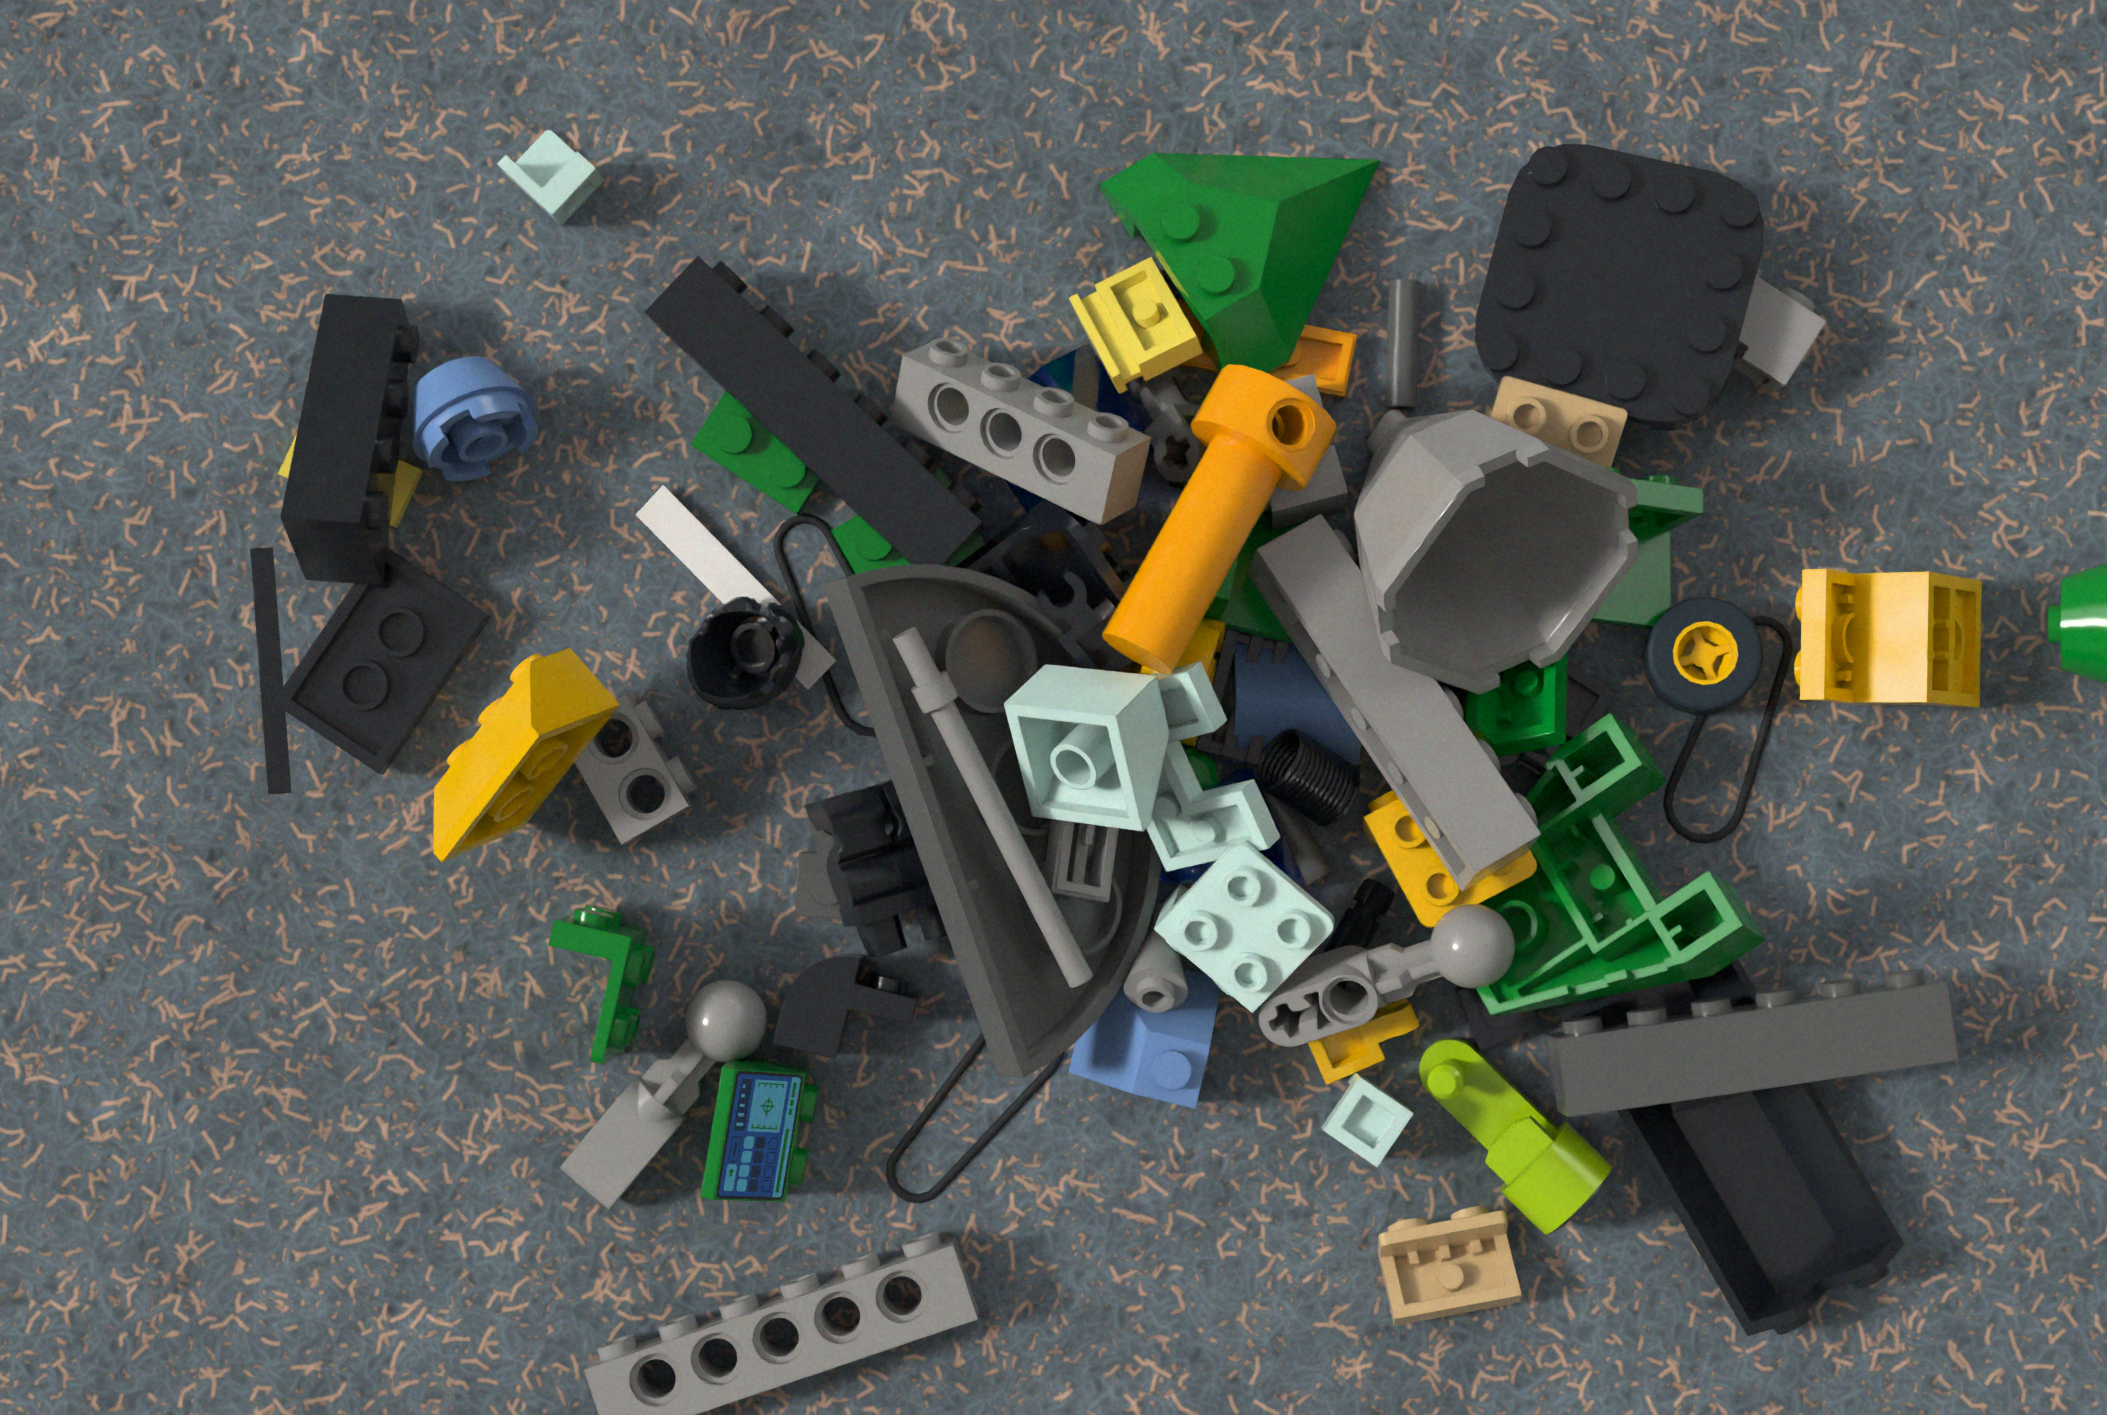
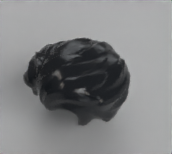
M736 597L714 609L704 619L699 630L690 639L686 652L687 678L692 683V689L697 692V695L718 709L748 710L761 707L787 690L793 681L805 646L803 632L792 613L783 605L771 602L761 604L754 598Z

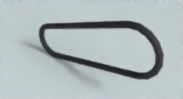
M802 514L793 516L781 524L775 534L773 548L800 622L817 640L784 555L783 541L785 535L795 525H814L825 536L845 576L855 574L828 524L817 516ZM828 669L822 675L835 712L843 724L859 735L877 737L874 728L860 725L852 720L845 711Z
M1765 616L1751 618L1755 626H1769L1777 631L1782 639L1783 652L1735 812L1729 823L1717 832L1709 834L1694 833L1682 826L1675 816L1672 804L1674 791L1708 714L1697 715L1665 788L1663 806L1666 819L1677 834L1689 841L1704 844L1720 841L1736 829L1743 817L1793 649L1790 633L1782 623L1774 618Z
M981 1033L887 1161L886 1177L889 1187L896 1196L912 1203L927 1202L938 1196L1051 1077L1060 1065L1065 1051L1050 1062L933 1188L921 1194L910 1193L904 1190L897 1182L895 1175L896 1164L985 1045L986 1041L983 1033Z

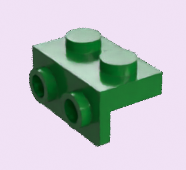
M1567 652L1561 660L1543 668H1539L1533 662L1527 660L1499 672L1500 686L1479 695L1467 690V699L1461 705L1464 715L1463 721L1476 740L1482 739L1489 744L1497 758L1566 744Z

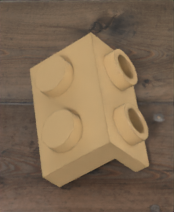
M1504 376L1502 378L1494 405L1487 404L1484 415L1602 467L1612 466L1627 419V412L1624 408L1512 376Z
M1469 1207L1453 1213L1451 1220L1427 1225L1426 1221L1421 1218L1406 1219L1390 1225L1388 1232L1378 1235V1257L1394 1326L1504 1306L1521 1301L1522 1294L1506 1234L1508 1220L1504 1210L1489 1213L1487 1207Z

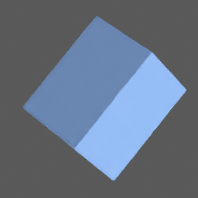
M1237 642L1233 655L1232 677L1234 735H1239L1236 748L1248 750L1252 735H1266L1261 751L1262 755L1268 744L1278 734L1289 729H1299L1300 732L1310 736L1311 739L1343 757L1344 760H1347L1352 765H1359L1360 740L1295 644H1289L1285 663H1271L1274 651L1263 648L1258 663L1245 662L1249 645ZM1234 759L1231 761V763H1245Z

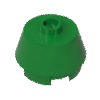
M2107 563L2062 578L2061 605L2048 606V642L2061 643L2062 671L2106 685Z

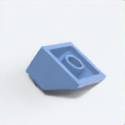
M1183 969L1188 987L1186 1000L1176 1008L1156 1013L1146 1011L1133 1004L1124 993L1123 982L1118 993L1098 1020L1075 1042L1068 1072L1131 1094L1195 1109L1211 1046L1220 988L1207 974Z

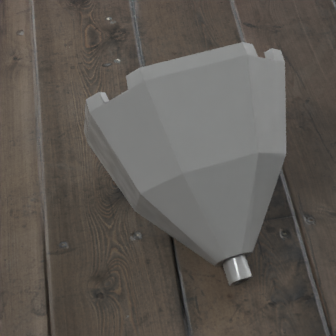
M1397 409L1391 410L1383 416L1367 440V448L1373 456L1354 512L1360 569L1384 656L1393 665L1479 695L1500 686L1499 672L1527 660H1530L1539 668L1561 660L1638 559V540L1630 531L1628 521V509L1637 505V487L1627 477L1474 410L1407 418Z

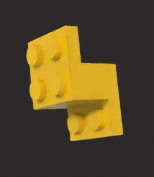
M1803 569L1802 586L1798 589L1795 601L1797 617L1801 622V650L1798 652L1794 664L1795 679L1800 687V700L1852 705H1934L1980 708L1982 581L1929 571L1855 574L1831 569Z

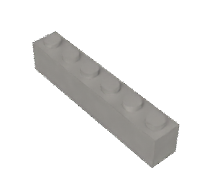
M1319 514L1256 549L1247 575L1462 892L1525 855L1541 835L1537 828V816L1532 806L1524 796L1519 793L1514 794L1500 774V763L1493 749L1484 740H1476L1463 721V710L1455 694L1446 686L1440 687L1435 679L1393 665L1384 656L1362 572L1355 564V554L1347 537L1338 529L1332 530L1322 514Z

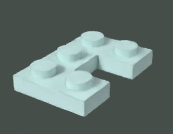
M1201 661L1177 667L1173 670L1172 674H1152L1157 676L1170 734L1150 825L1146 829L1166 872L1216 861L1237 841H1246L1258 851L1269 849L1280 838V834L1255 780L1252 779L1202 791L1179 741L1214 732L1227 721Z

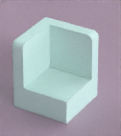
M551 130L545 131L515 163L507 155L497 163L512 181L561 226L605 181L590 162L578 151L575 153Z
M1355 1072L1346 1079L1350 1086L1321 1128L1327 1134L1378 1167L1414 1113L1405 1104L1358 1072Z

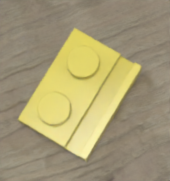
M1152 257L1095 284L1097 291L1080 299L1078 294L1069 297L1079 321L1119 394L1128 390L1125 385L1126 383L1140 376L1147 381L1203 353L1195 332Z

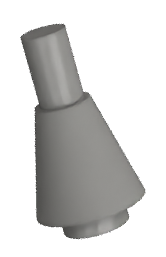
M1157 903L1154 906L1149 923V933L1144 939L1123 987L1126 997L1133 1004L1146 1011L1156 1013L1180 1006L1188 996V987L1179 953L1154 930L1163 903Z

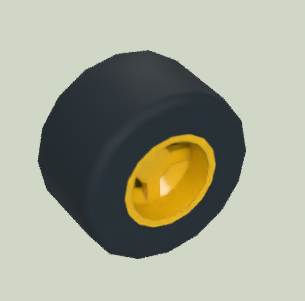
M1710 596L1685 599L1667 609L1650 630L1643 652L1645 676L1656 696L1674 710L1695 716L1720 713L1742 700L1757 682L1764 660L1761 635L1750 616L1732 602Z

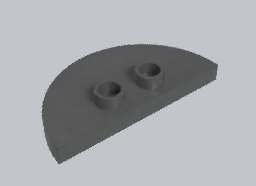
M906 564L869 570L822 583L997 1075L1024 1078L1050 1063L1073 1045L1098 1020L1118 993L1130 972L1148 930L1156 902L1161 873V859L1147 829L1142 832L1119 828L1109 903H1094L1087 901V899H1074L1064 897L1061 894H1052L1093 974V977L1086 983L1071 988L930 712L922 713L911 691L915 683L893 638L903 631L917 627L938 671L947 672L958 693V697L954 699V702L1042 875H1044L1051 819L1032 816L1004 703L1045 664L1081 668L1057 639V635L1067 628L1069 624L1066 620H1057L1046 615L1040 608L1037 598L1029 592L999 578L958 567L937 564ZM1097 825L1094 826L1092 844L1088 847L1083 883L1089 885Z

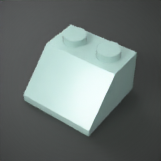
M1045 664L1004 703L1032 816L1143 832L1150 825L1170 734L1157 676Z

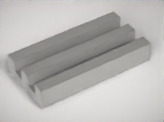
M1051 819L1043 875L1051 893L1061 894L1068 898L1087 899V901L1094 903H1109L1119 828L1097 825L1089 885L1083 883L1088 847L1093 841L1095 825Z

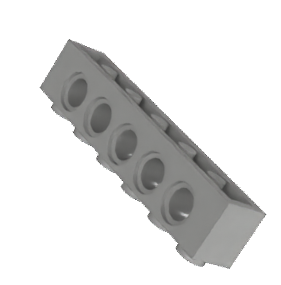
M938 1232L924 1234L902 1244L904 1254L880 1262L877 1252H873L841 1264L843 1275L819 1282L816 1273L794 1278L780 1285L782 1292L780 1296L758 1303L755 1293L732 1299L719 1306L721 1316L697 1323L695 1314L675 1318L658 1326L659 1337L636 1344L633 1334L608 1341L597 1347L599 1357L592 1359L584 1369L598 1415H696L978 1320L979 1307L956 1238L952 1237L941 1241ZM900 1276L913 1279L919 1285L922 1297L911 1306L903 1307L894 1304L886 1293V1284L890 1280ZM837 1297H845L852 1300L859 1308V1321L849 1327H840L833 1324L826 1315V1303ZM774 1318H785L796 1326L799 1341L790 1347H778L768 1340L765 1333V1324ZM712 1339H724L730 1342L737 1352V1363L727 1368L714 1366L705 1355V1343ZM659 1359L670 1364L676 1375L675 1384L668 1388H658L650 1384L644 1374L645 1363L650 1360Z

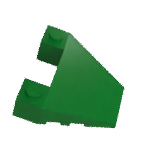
M1611 713L1559 747L1544 765L1548 770L1525 797L1537 816V828L1541 833L1530 848L1537 863L1536 871L1528 879L1479 904L1495 910L1509 924L1515 941L1514 958L1507 972L1499 980L1491 985L1476 988L1489 1013L1492 1016L1498 1017L1709 977L1766 941V938L1734 887L1710 871H1707L1664 900L1615 820V817L1667 783L1636 731Z

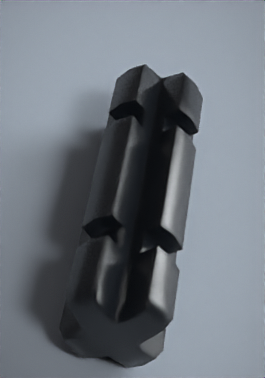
M1367 878L1363 880L1353 898L1357 903L1353 909L1347 908L1324 952L1352 945L1366 949L1380 925L1376 922L1380 914L1385 916L1395 898L1393 890L1375 879ZM1341 981L1337 985L1344 989L1348 981Z

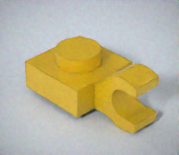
M1407 998L1377 1008L1374 1016L1363 1025L1308 1042V1045L1324 1081L1328 1085L1385 1060L1378 1043L1411 1032L1420 1025L1410 1002L1407 1001Z

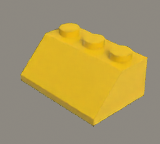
M571 648L545 657L540 653H536L522 661L510 675L513 685L506 694L492 702L480 714L478 722L481 724V727L475 735L460 744L447 758L450 768L434 788L433 853L441 863L522 829L619 707L618 701Z

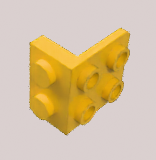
M1393 790L1367 805L1371 813L1363 817L1361 826L1372 847L1378 846L1418 920L1425 927L1434 928L1440 918L1451 909L1466 904H1480L1528 879L1536 871L1537 863L1529 849L1525 855L1462 892Z

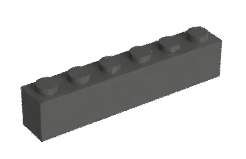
M1911 969L1883 974L1885 985L1860 988L1858 978L1819 983L1821 994L1796 998L1795 988L1760 991L1755 993L1756 1004L1731 1007L1730 997H1719L1691 1002L1692 1013L1667 1016L1666 1007L1664 1006L1630 1010L1626 1012L1628 1020L1626 1023L1603 1026L1601 1016L1567 1019L1562 1021L1563 1032L1546 1034L1557 1111L1567 1117H1576L1959 1061L1948 984L1944 981L1925 979L1923 969Z

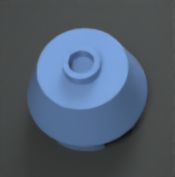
M472 356L444 363L421 378L412 391L413 450L421 460L427 462L430 469L432 467L440 469L447 481H469L494 473L489 462L504 456L514 447L522 456L534 443L538 434V426L533 417L534 401L519 384L494 361L488 358Z

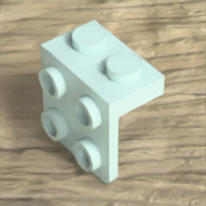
M1237 841L1219 857L1189 890L1180 884L1165 899L1154 930L1175 951L1186 956L1212 978L1223 992L1234 997L1253 1013L1331 934L1334 927V917L1325 907L1250 843Z

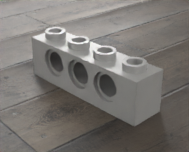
M948 338L934 339L930 343L902 355L891 418L892 425L1100 526L1136 506L1151 437L1128 427V422L1122 417L1110 413H1098L1075 402L1074 397L1064 390L1043 387L1022 377L1020 371L1011 365L992 363L968 352V347L957 340Z

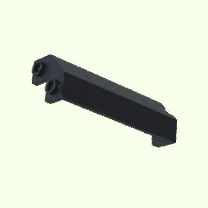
M1739 959L1709 977L1556 1005L1564 1020L1587 1016H1601L1602 1025L1605 1026L1628 1022L1626 1012L1640 1008L1664 1006L1666 1007L1667 1016L1692 1013L1691 1002L1709 998L1730 997L1731 1007L1756 1004L1755 993L1757 990ZM1810 1082L1734 1093L1735 1097L1677 1113H1671L1669 1103L1617 1110L1747 1336L1774 1329L1777 1335H1783L1796 1330L1810 1319L1811 1315L1808 1310L1826 1290L1852 1283L1855 1289H1862L1884 1278L1889 1273L1887 1264L1905 1245Z

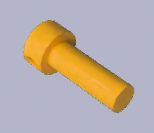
M1228 364L1221 369L1191 422L1192 433L1207 449L1102 633L1103 639L1121 654L1159 673L1172 674L1275 488L1278 487L1291 491L1305 489L1337 433L1336 422L1324 408L1308 395L1266 372L1244 365Z

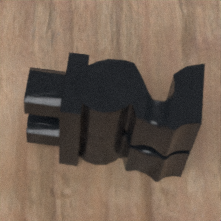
M892 779L804 805L816 830L824 829L833 834L834 846L829 851L826 865L829 880L841 906L839 911L844 927H857L860 940L869 957H881L907 948L899 914L915 909L924 940L948 936ZM886 814L891 816L893 829L889 835L886 833L883 824Z

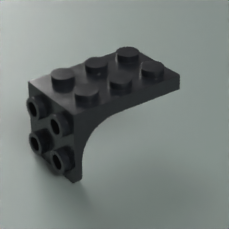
M1046 499L955 566L999 578L1029 592L1036 598L1037 593L1044 589L1051 599L1058 603L1069 601L1074 594V589L1063 577V571L1068 567L1073 568L1083 577L1087 588V600L1092 605L1108 594L1118 606L1133 580L1132 575L1127 570L1123 571L1110 555L1114 551L1092 521H1087L1085 518L1069 510H1064L1061 506Z

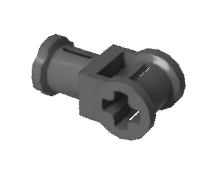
M1179 366L1171 368L1147 381L1142 376L1132 380L1129 384V394L1134 402L1143 404L1153 421L1144 432L1147 436L1151 437L1150 443L1154 448V458L1158 471L1165 479L1172 482H1188L1207 448L1192 433L1190 424L1201 405L1193 404L1180 382L1182 371Z

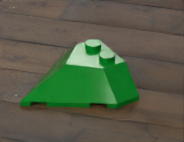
M1152 153L1101 183L1099 189L1131 238L1134 240L1140 235L1144 237L1203 327L1201 345L1220 372L1222 368L1232 364L1244 365L1271 374L1289 363L1303 328L1315 306L1380 160Z

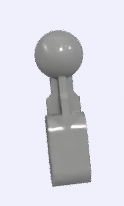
M1466 904L1455 907L1444 914L1435 925L1430 940L1406 948L1394 943L1371 950L1353 945L1344 946L1307 958L1261 1004L1259 1014L1260 1028L1263 1034L1273 1043L1293 1047L1363 1025L1374 1016L1377 1008L1412 996L1418 984L1444 976L1453 984L1465 988H1481L1491 985L1507 972L1513 961L1515 953L1514 935L1507 921L1495 910L1479 904ZM1348 980L1355 981L1361 984L1364 989L1355 992L1346 991L1340 988L1337 983Z
M719 980L702 987L693 996L686 1010L685 1028L688 1035L686 1040L671 1057L657 1058L642 1077L637 1076L565 1160L560 1169L609 1210L687 1119L685 1114L701 1096L700 1081L717 1061L741 1060L753 1053L761 1044L768 1023L767 1011L761 997L748 985L735 980Z

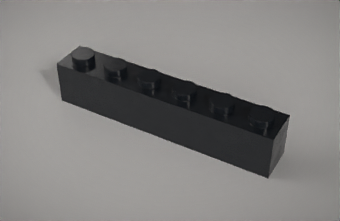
M697 256L645 311L646 315L910 564L948 566L984 528L982 521L975 516L982 508V505L955 480L946 488L928 472L935 464V461L910 437L907 436L900 444L896 442L881 427L888 420V417L863 393L860 392L853 400L848 397L835 384L841 373L814 348L806 356L788 340L795 330L774 309L766 304L758 312L741 296L748 286L727 265L720 260L711 268Z

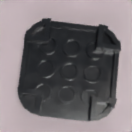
M1561 144L1556 147L1545 146L1539 148L1532 154L1529 162L1519 170L1508 193L1476 314L1475 343L1484 370L1499 386L1504 376H1512L1624 408L1627 412L1626 420L1649 425V430L1674 431V428L1700 419L1715 404L1718 405L1728 385L1761 260L1764 221L1759 210L1757 196L1749 189L1744 188L1739 182L1709 170L1587 144Z

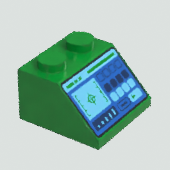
M746 1057L741 1060H730L722 1066L700 1198L785 1202L790 1194L791 1185L803 1186L809 1149L798 1147L801 1123H813L819 1095V1085L808 1083L811 1068Z

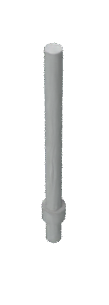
M917 627L903 631L896 635L893 641L915 683L911 691L922 713L930 712L1069 986L1073 988L1086 983L1093 977V974L954 702V699L958 697V693L946 671H938Z

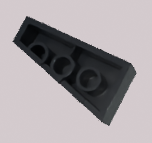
M325 294L280 515L306 580L383 585L395 476L399 460L402 418L406 417L409 406L408 366L409 364L416 363L419 351L418 327L416 325H409L402 299Z

